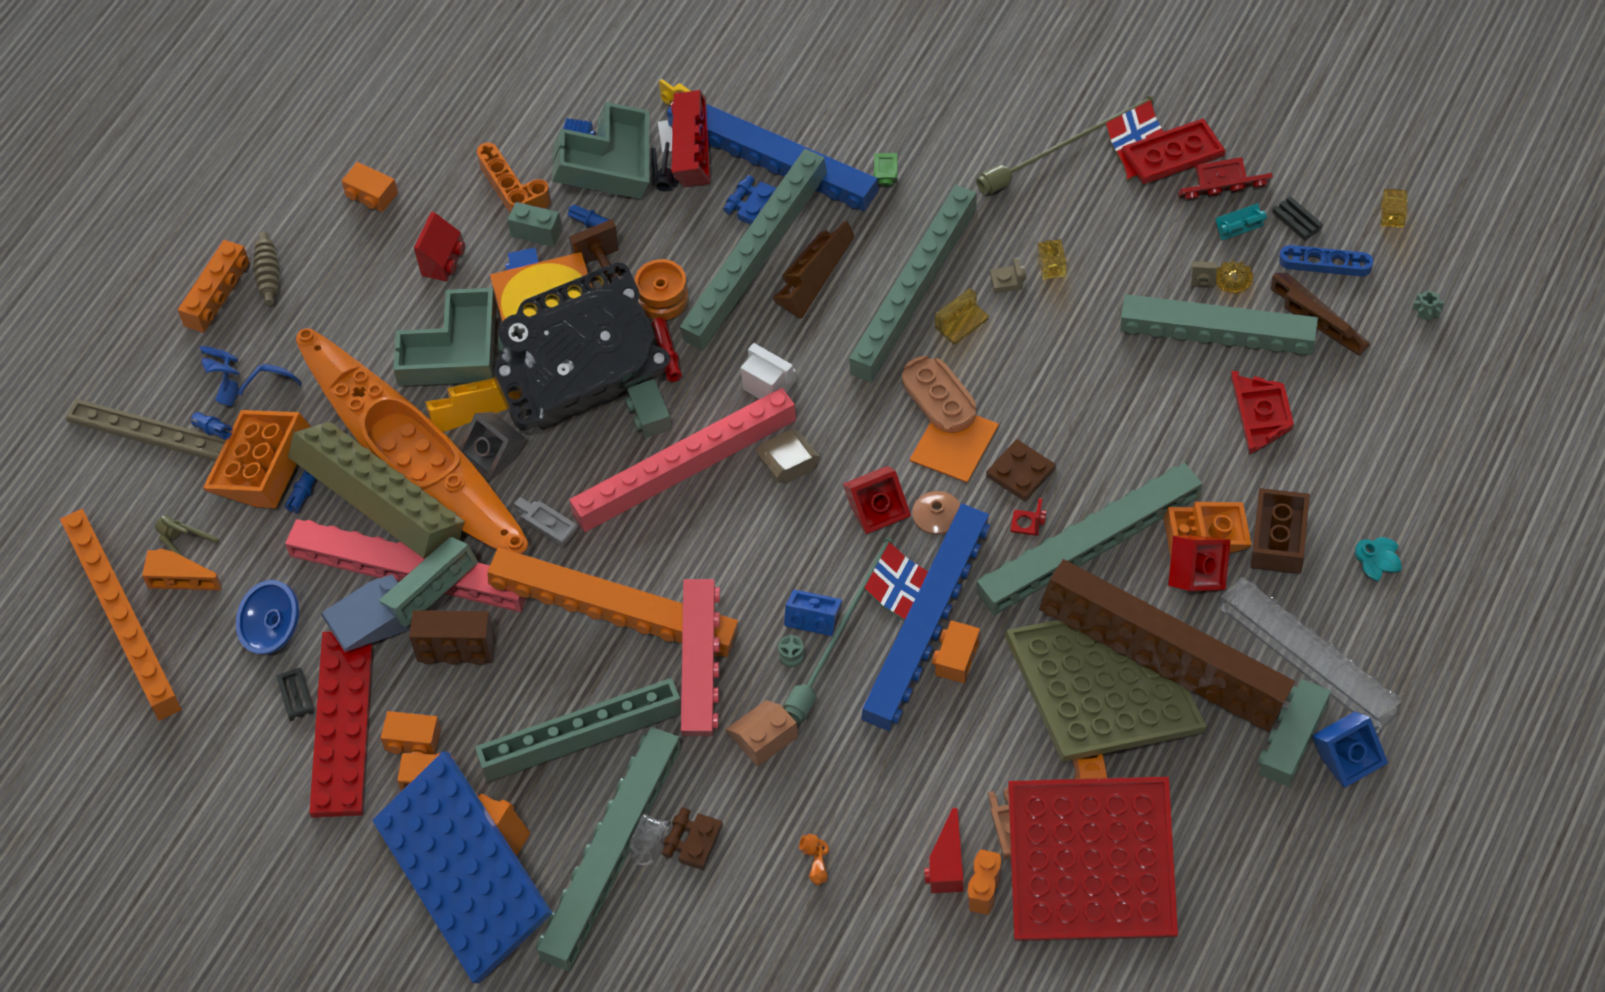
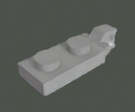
M519 497L514 503L515 511L521 515L522 521L562 547L579 530L576 523L541 501H534L531 504Z

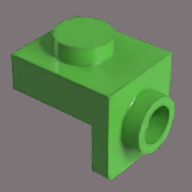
M874 153V177L878 178L879 185L890 186L893 185V182H898L897 153Z

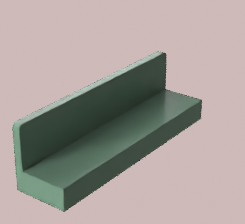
M450 537L387 592L379 602L392 609L399 623L407 627L411 623L413 610H426L471 570L478 561L467 543Z

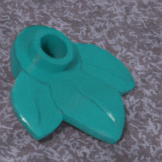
M1379 537L1374 541L1363 539L1357 543L1355 556L1362 563L1364 573L1371 579L1378 582L1383 571L1397 573L1402 570L1401 561L1394 553L1399 545L1392 539Z

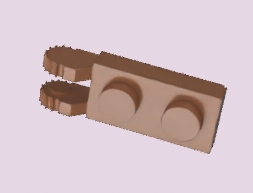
M1008 788L1003 789V796L1007 804L1004 806H998L994 791L988 792L991 815L1004 860L1011 858Z

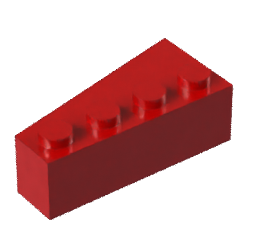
M701 90L674 93L673 102H671L673 114L671 172L683 187L711 184L706 97Z

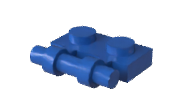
M747 175L744 180L738 183L735 193L728 197L726 200L727 204L723 210L727 214H731L734 209L739 211L737 213L738 220L751 225L776 190V187L761 181L757 187H753L751 185L755 179ZM744 195L749 196L746 202L741 201Z

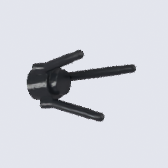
M669 142L665 143L662 168L659 171L656 149H651L652 185L656 189L665 192L670 191L672 186L677 187L678 180L675 179L671 169L667 168Z

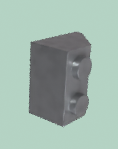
M494 412L475 413L458 448L478 472L490 481L517 459L527 438Z

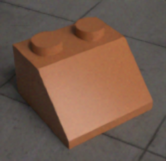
M765 700L726 728L729 736L757 767L798 738L797 722L780 704Z

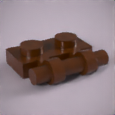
M682 807L679 814L675 815L672 821L673 828L670 835L665 837L663 842L664 848L661 854L666 858H671L674 851L679 852V863L704 871L723 827V822L699 813L694 822L689 821L688 817L691 811ZM682 831L689 832L685 842L679 840Z

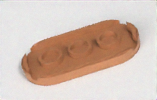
M920 356L906 364L902 374L903 387L933 426L945 432H959L968 428L976 418L975 400L945 362L935 357L932 359L928 358V356Z

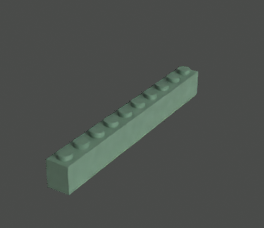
M807 149L802 151L680 325L683 341L704 351L827 174L824 157Z
M958 185L953 187L849 357L851 375L871 383L873 382L976 211V192Z
M1186 463L1178 467H1171L1164 475L1150 479L1143 487L1137 490L1129 491L1122 499L1110 502L1101 511L1091 513L1080 523L1068 526L1059 535L1047 538L1040 546L1028 549L1019 558L1005 562L998 570L984 574L977 581V595L994 616L1047 586L1063 559L1080 567L1163 519L1168 507H1184L1200 498L1202 482Z
M650 727L647 735L644 734L641 737L639 751L636 756L631 757L628 764V772L625 778L622 777L620 779L614 800L611 799L608 802L605 818L602 822H598L592 843H588L584 849V859L581 865L575 867L569 888H565L561 894L560 906L557 912H552L553 914L549 918V927L545 935L542 934L538 939L536 949L541 961L570 972L681 751L680 738L678 736Z

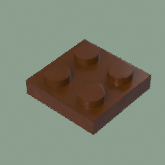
M1016 439L986 471V477L1026 502L1055 471L1056 464Z

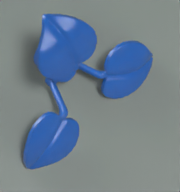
M199 347L202 354L208 353L221 357L225 364L209 358H202L201 360L206 373L214 371L223 372V379L215 401L233 407L237 394L242 395L245 388L260 371H270L286 375L301 386V381L290 371L279 366L263 364L259 365L244 384L238 388V382L228 379L229 373L240 375L238 370L229 366L230 360L238 362V358L229 352L213 347Z

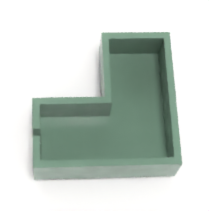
M605 102L598 117L597 136L560 128L553 144L552 182L641 199L649 184V111Z
M493 288L446 290L444 328L396 330V352H394L393 370L398 386L472 383L493 378L497 303Z

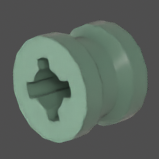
M789 635L779 641L778 649L781 663L787 667L800 665L805 657L802 640L797 636Z

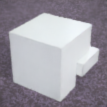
M755 343L749 347V358L741 366L743 390L759 399L780 388H783L787 393L797 381L796 370L793 369V365Z

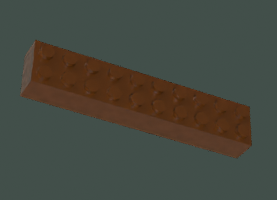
M1065 559L1061 561L1050 578L1039 610L1048 616L1065 623L1070 628L1080 631L1093 640L1114 649L1117 653L1129 657L1140 665L1159 673L1164 678L1182 685L1185 689L1193 691L1208 701L1225 708L1232 714L1238 715L1270 732L1296 682Z

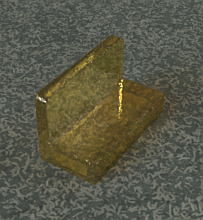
M969 288L935 314V329L955 345L989 319V315L977 305V293Z

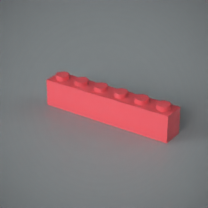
M683 579L682 736H713L714 728H718L719 718L718 713H714V703H719V688H714V678H719V662H714L715 653H719L720 648L719 637H715V627H720V612H715V603H720V587H716L714 579Z

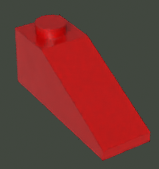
M952 808L929 857V868H924L925 884H931V894L963 892L958 808Z

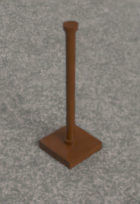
M612 219L569 236L571 254L582 252L585 264L598 260L601 268L611 265L606 255L619 250L616 225Z

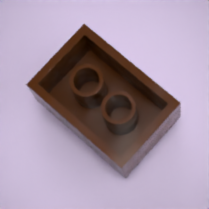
M1259 488L1250 568L1301 574L1310 494Z
M413 610L409 638L417 662L424 664L446 662L453 665L459 663H473L476 665L493 663L496 636L489 611Z

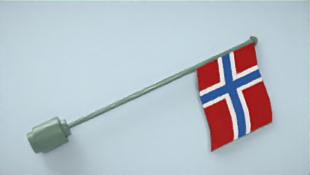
M890 537L883 539L884 544L807 685L794 686L783 706L797 724L806 719L817 699L811 687L863 591L865 590L883 608L905 621L928 571L904 556L892 545L893 541Z

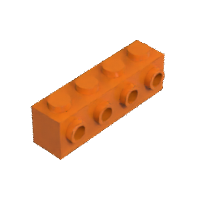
M227 240L222 241L178 308V313L185 327L205 333L250 263L244 246Z

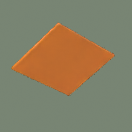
M976 415L974 422L968 428L959 432H945L939 430L930 422L909 461L968 483L999 423Z

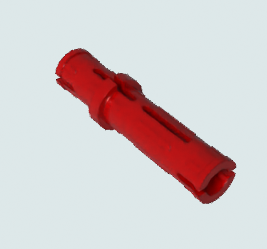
M659 317L654 319L651 325L658 347L665 349L669 353L670 360L665 372L666 378L669 382H676L682 377L678 365L679 356L673 348L666 319Z

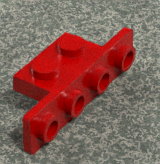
M1243 157L1199 164L1196 166L1199 186L1180 189L1178 198L1185 197V200L1198 198L1199 194L1208 193V196L1221 194L1222 190L1226 189L1236 192L1244 190V186L1253 185L1254 188L1264 187L1268 185L1267 182L1273 178L1272 173L1246 177Z

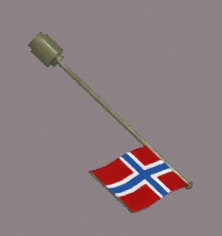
M1148 95L1147 99L1011 169L1006 166L1004 167L1002 164L990 168L976 178L978 189L984 195L999 191L1010 185L1011 173L1105 125L1111 145L1124 167L1126 180L1129 181L1137 177L1134 169L1122 153V146L1163 132L1153 110L1152 103L1154 98Z

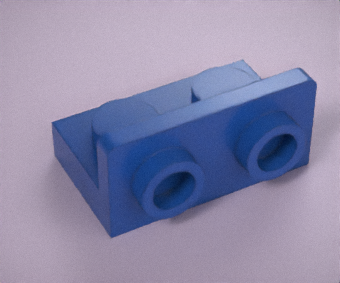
M793 589L785 605L784 626L832 636L835 620L842 608V599Z

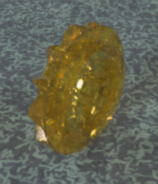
M1233 259L1229 263L1223 261L1222 265L1217 267L1216 283L1226 292L1240 293L1252 285L1254 273L1251 272L1250 266L1244 265L1243 261L1240 263L1235 262ZM1232 271H1235L1236 275H1238L1236 281H1234L1231 275Z

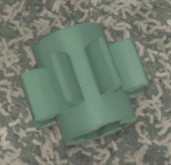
M1427 290L1423 294H1417L1416 301L1413 303V310H1418V318L1421 317L1430 321L1434 317H1440L1444 301H1439V293L1436 294Z

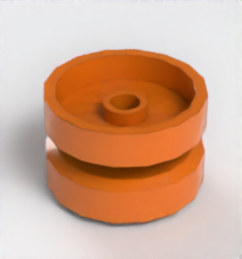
M659 259L644 264L637 271L634 281L640 293L638 304L645 310L647 317L650 319L662 317L670 320L679 316L686 309L689 302L686 274L680 265L674 261Z

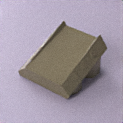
M791 429L760 444L755 450L761 462L769 467L771 477L777 483H789L812 472L820 459L819 454L799 430Z

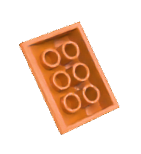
M241 410L232 427L233 431H230L232 435L226 439L203 489L254 507L276 508L297 465L288 458L293 433L310 428L311 426L300 412Z

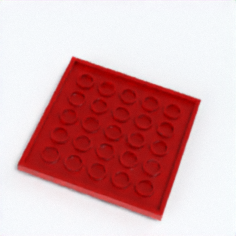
M1169 777L1008 781L1014 941L1178 937Z

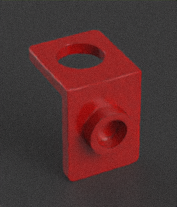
M1039 498L1036 512L1014 510L1010 528L1011 532L1039 536L1040 525H1045L1047 510H1043V498ZM1027 517L1032 523L1029 527L1022 528L1017 524L1018 519Z

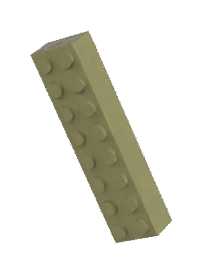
M325 422L293 433L288 458L422 558L428 557L450 537L460 540L465 522L463 519L439 503L437 499L424 492L418 485L413 484L403 474L394 470L385 461L379 459L369 449L353 440L351 436L338 429L335 424Z

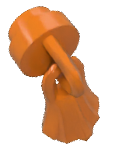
M810 833L803 835L799 842V850L803 851L806 855L812 856L814 854V862L812 863L809 878L815 885L826 883L828 875L823 855L829 852V846L825 841L818 839L817 835Z

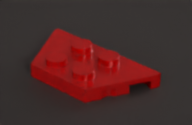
M1231 371L1232 385L1248 453L1253 454L1293 430L1294 422L1284 383L1266 381L1264 378L1254 376L1253 379L1239 376L1238 371Z

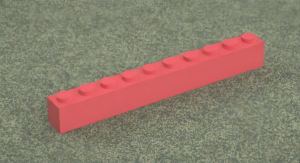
M783 388L770 393L569 499L574 518L584 533L793 423L796 421L795 404Z
M296 519L285 543L290 557L377 578L393 574L398 583L427 558H422L402 542L394 543L377 536L373 538L357 531L348 532L340 530L338 527L331 525L327 527L311 520L302 521ZM479 562L444 593L517 612H522L527 599L518 596L515 592L497 590L489 585L487 572L490 565Z

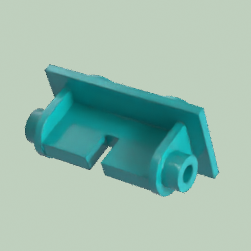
M1256 203L1215 218L1221 240L1264 226V220L1267 219V215L1264 210L1260 211L1259 204Z

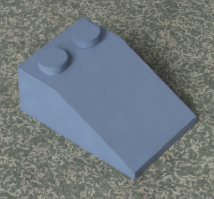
M393 574L368 582L322 612L321 616L344 652L410 630L411 623L407 627L401 625L392 609L379 602L387 592L398 584Z

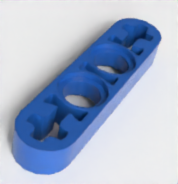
M1287 245L1280 251L1279 263L1282 267L1291 270L1367 276L1372 271L1373 258L1364 252ZM1288 255H1292L1293 259H1288ZM1311 256H1316L1321 261L1318 263H1311L1308 260V258ZM1338 258L1343 260L1344 264L1335 265L1332 263V260Z

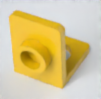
M663 79L659 80L661 100L669 106L673 102L674 93L690 91L681 83L673 87Z

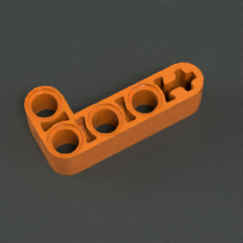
M483 143L477 148L480 168L509 213H511L516 202L544 209L550 205L551 197L545 180L536 179L521 185L493 143Z

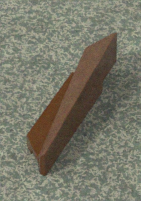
M848 221L842 222L833 233H829L828 230L820 232L782 274L787 284L773 296V299L797 318L804 317L853 240L854 233Z
M1275 273L1272 276L1271 291L1285 299L1284 309L1294 315L1318 317L1317 330L1358 356L1369 347V341L1290 274Z

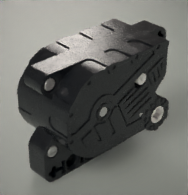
M620 262L613 263L525 299L520 304L517 313L508 316L501 323L498 333V360L494 368V381L514 425L519 430L526 431L537 426L542 430L547 429L567 418L580 415L598 405L617 399V397L626 394L627 388L666 372L670 360L669 353L663 348L652 345V325L649 323L645 310L638 304L639 289L629 268L625 264ZM617 273L618 276H622V279H619L617 276L614 277V274ZM599 282L602 288L594 289L590 286V283ZM574 290L579 292L580 296L571 298L568 292ZM552 299L557 301L558 305L549 307L546 301ZM530 308L535 310L536 314L526 316L523 312ZM512 391H517L521 394V397L513 400L508 394ZM522 406H523L522 410H523L524 415H525V416H529V420H527V421H525L524 418H520V417H521L520 407H522Z

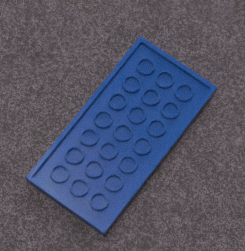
M442 751L372 820L472 983L479 984L553 914L449 752Z

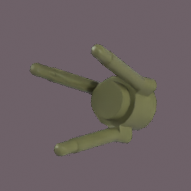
M168 515L161 516L155 524V530L160 533L159 540L164 542L171 551L181 556L182 554L169 540L170 538H177L181 532L184 534L191 532L213 542L219 541L218 538L183 524Z

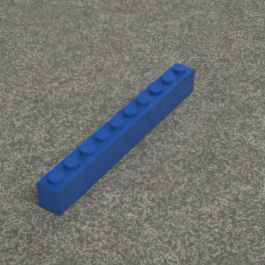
M706 104L708 143L712 147L725 150L733 156L741 157L753 165H759L774 174L784 177L802 151L807 149L824 157L827 174L815 191L864 212L878 194V178ZM670 106L667 110L668 125L672 128L673 114Z
M961 503L862 708V721L889 732L894 723L898 725L903 714L901 707L904 702H909L913 693L911 686L914 681H919L923 672L921 665L924 660L928 661L932 654L933 647L931 644L934 639L938 640L941 635L943 618L946 620L949 618L953 608L950 605L952 599H958L962 590L961 580L962 578H968L972 568L970 564L971 559H976L982 546L979 544L981 538L986 539L991 528V525L988 524V513Z

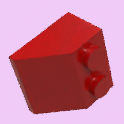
M431 212L414 246V251L421 276L447 282L450 275L456 270L459 256H462L464 253L465 242H463L461 232L437 213Z
M889 466L843 483L850 507L865 534L911 516L896 470Z
M1174 535L1168 586L1188 591L1226 590L1231 540L1194 535Z

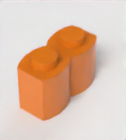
M982 849L977 853L974 860V875L968 884L969 911L986 915L992 911L995 904V889L998 887L1001 879L1000 853Z

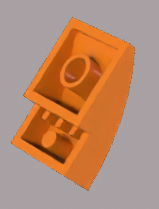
M1195 502L1193 507H1168L1163 517L1170 558L1174 535L1230 539V553L1250 548L1252 545L1243 502Z

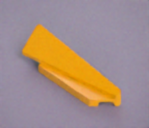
M494 378L447 388L449 398L425 401L429 419L442 432L471 423L475 413H498L507 409ZM512 391L508 396L513 400H517L521 397V394L517 391Z

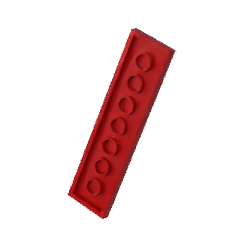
M332 631L322 632L309 809L311 818L362 816L364 807L373 643L344 652Z

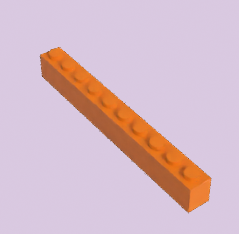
M83 508L60 518L158 721L181 711L178 700Z
M497 548L487 572L488 584L493 588L512 591L524 598L538 599L546 605L554 604L561 606L569 612L577 611L584 613L592 619L610 621L618 627L626 626L633 628L641 634L656 635L664 641L682 643L683 603L503 548ZM720 615V627H715V637H719L720 648L719 653H715V656H729L737 634L738 620Z

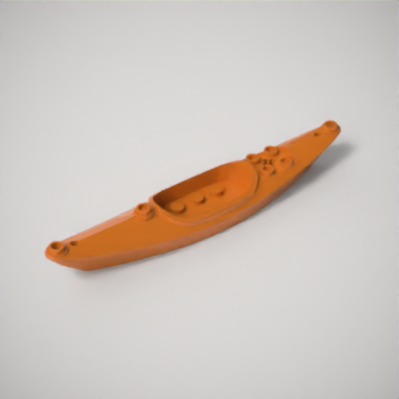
M304 328L297 333L296 342L306 364L326 397L360 445L369 449L371 453L385 461L397 472L403 474L413 484L418 485L424 492L437 499L439 503L455 512L457 516L465 521L462 529L463 532L496 550L499 547L519 554H523L527 550L528 541L505 505L474 465L428 417L376 374L318 332Z

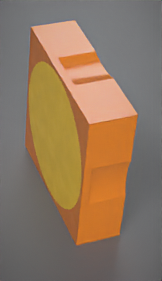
M582 252L490 274L502 322L508 316L515 315L520 304L525 299L588 274ZM577 291L568 292L571 298L580 296ZM551 299L546 301V304L549 307H554L558 305L557 301ZM530 308L523 312L526 316L536 314L535 310Z

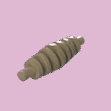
M267 232L259 233V240L255 243L253 270L259 295L264 297L265 305H273L274 296L278 294L279 264L273 241L269 240Z

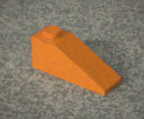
M166 549L147 550L142 576L148 588L221 590L222 585L217 573L173 551Z

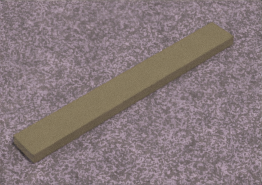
M75 399L65 417L67 422L215 462L226 440L215 435H208L196 430Z

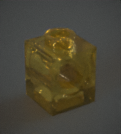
M1383 190L1381 226L1405 227L1408 190Z
M1061 239L1037 243V258L1042 278L1066 276L1067 261Z

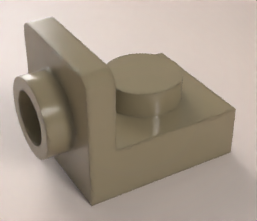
M1013 258V266L990 269L994 294L1022 290V281L1026 279V271L1024 265L1020 266L1018 258Z

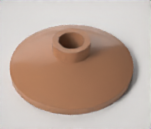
M943 491L928 492L916 500L912 510L913 520L917 527L926 533L934 535L945 534L951 526L960 503L949 493Z

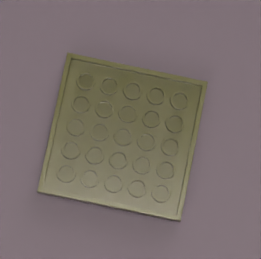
M1055 620L1006 630L1004 636L1061 762L1205 732L1207 726L1189 690L1168 678H1164L1146 666L1140 665L1129 657L1117 653L1114 649L1093 640L1080 631L1070 628L1065 623Z

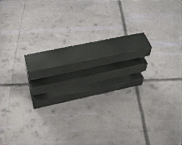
M1291 196L1287 197L1285 202H1280L1279 206L1273 207L1272 213L1304 241L1322 229L1323 223ZM1283 210H1285L1289 215H1291L1293 219L1290 218L1285 212H1283ZM1300 224H1301L1304 228H1306V229L1308 230V232L1305 231V230L1300 226Z
M301 667L276 675L289 720L293 721L295 720L294 717L297 716L300 718L305 717L304 714L306 713L314 714ZM293 676H298L306 702L305 707L301 705ZM287 678L297 708L293 711L283 681Z

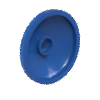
M265 580L253 586L246 593L237 611L236 631L241 644L247 650L256 654L267 655L278 651L290 640L299 619V604L294 591L283 582Z

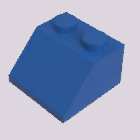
M1356 711L1312 735L1320 758L1344 788L1388 764L1371 718Z

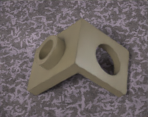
M1192 261L1191 286L1215 287L1217 264L1215 262Z

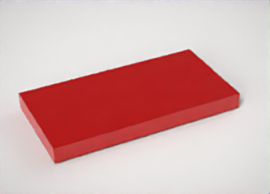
M1204 118L1122 146V153L1143 184L1225 156L1226 152Z

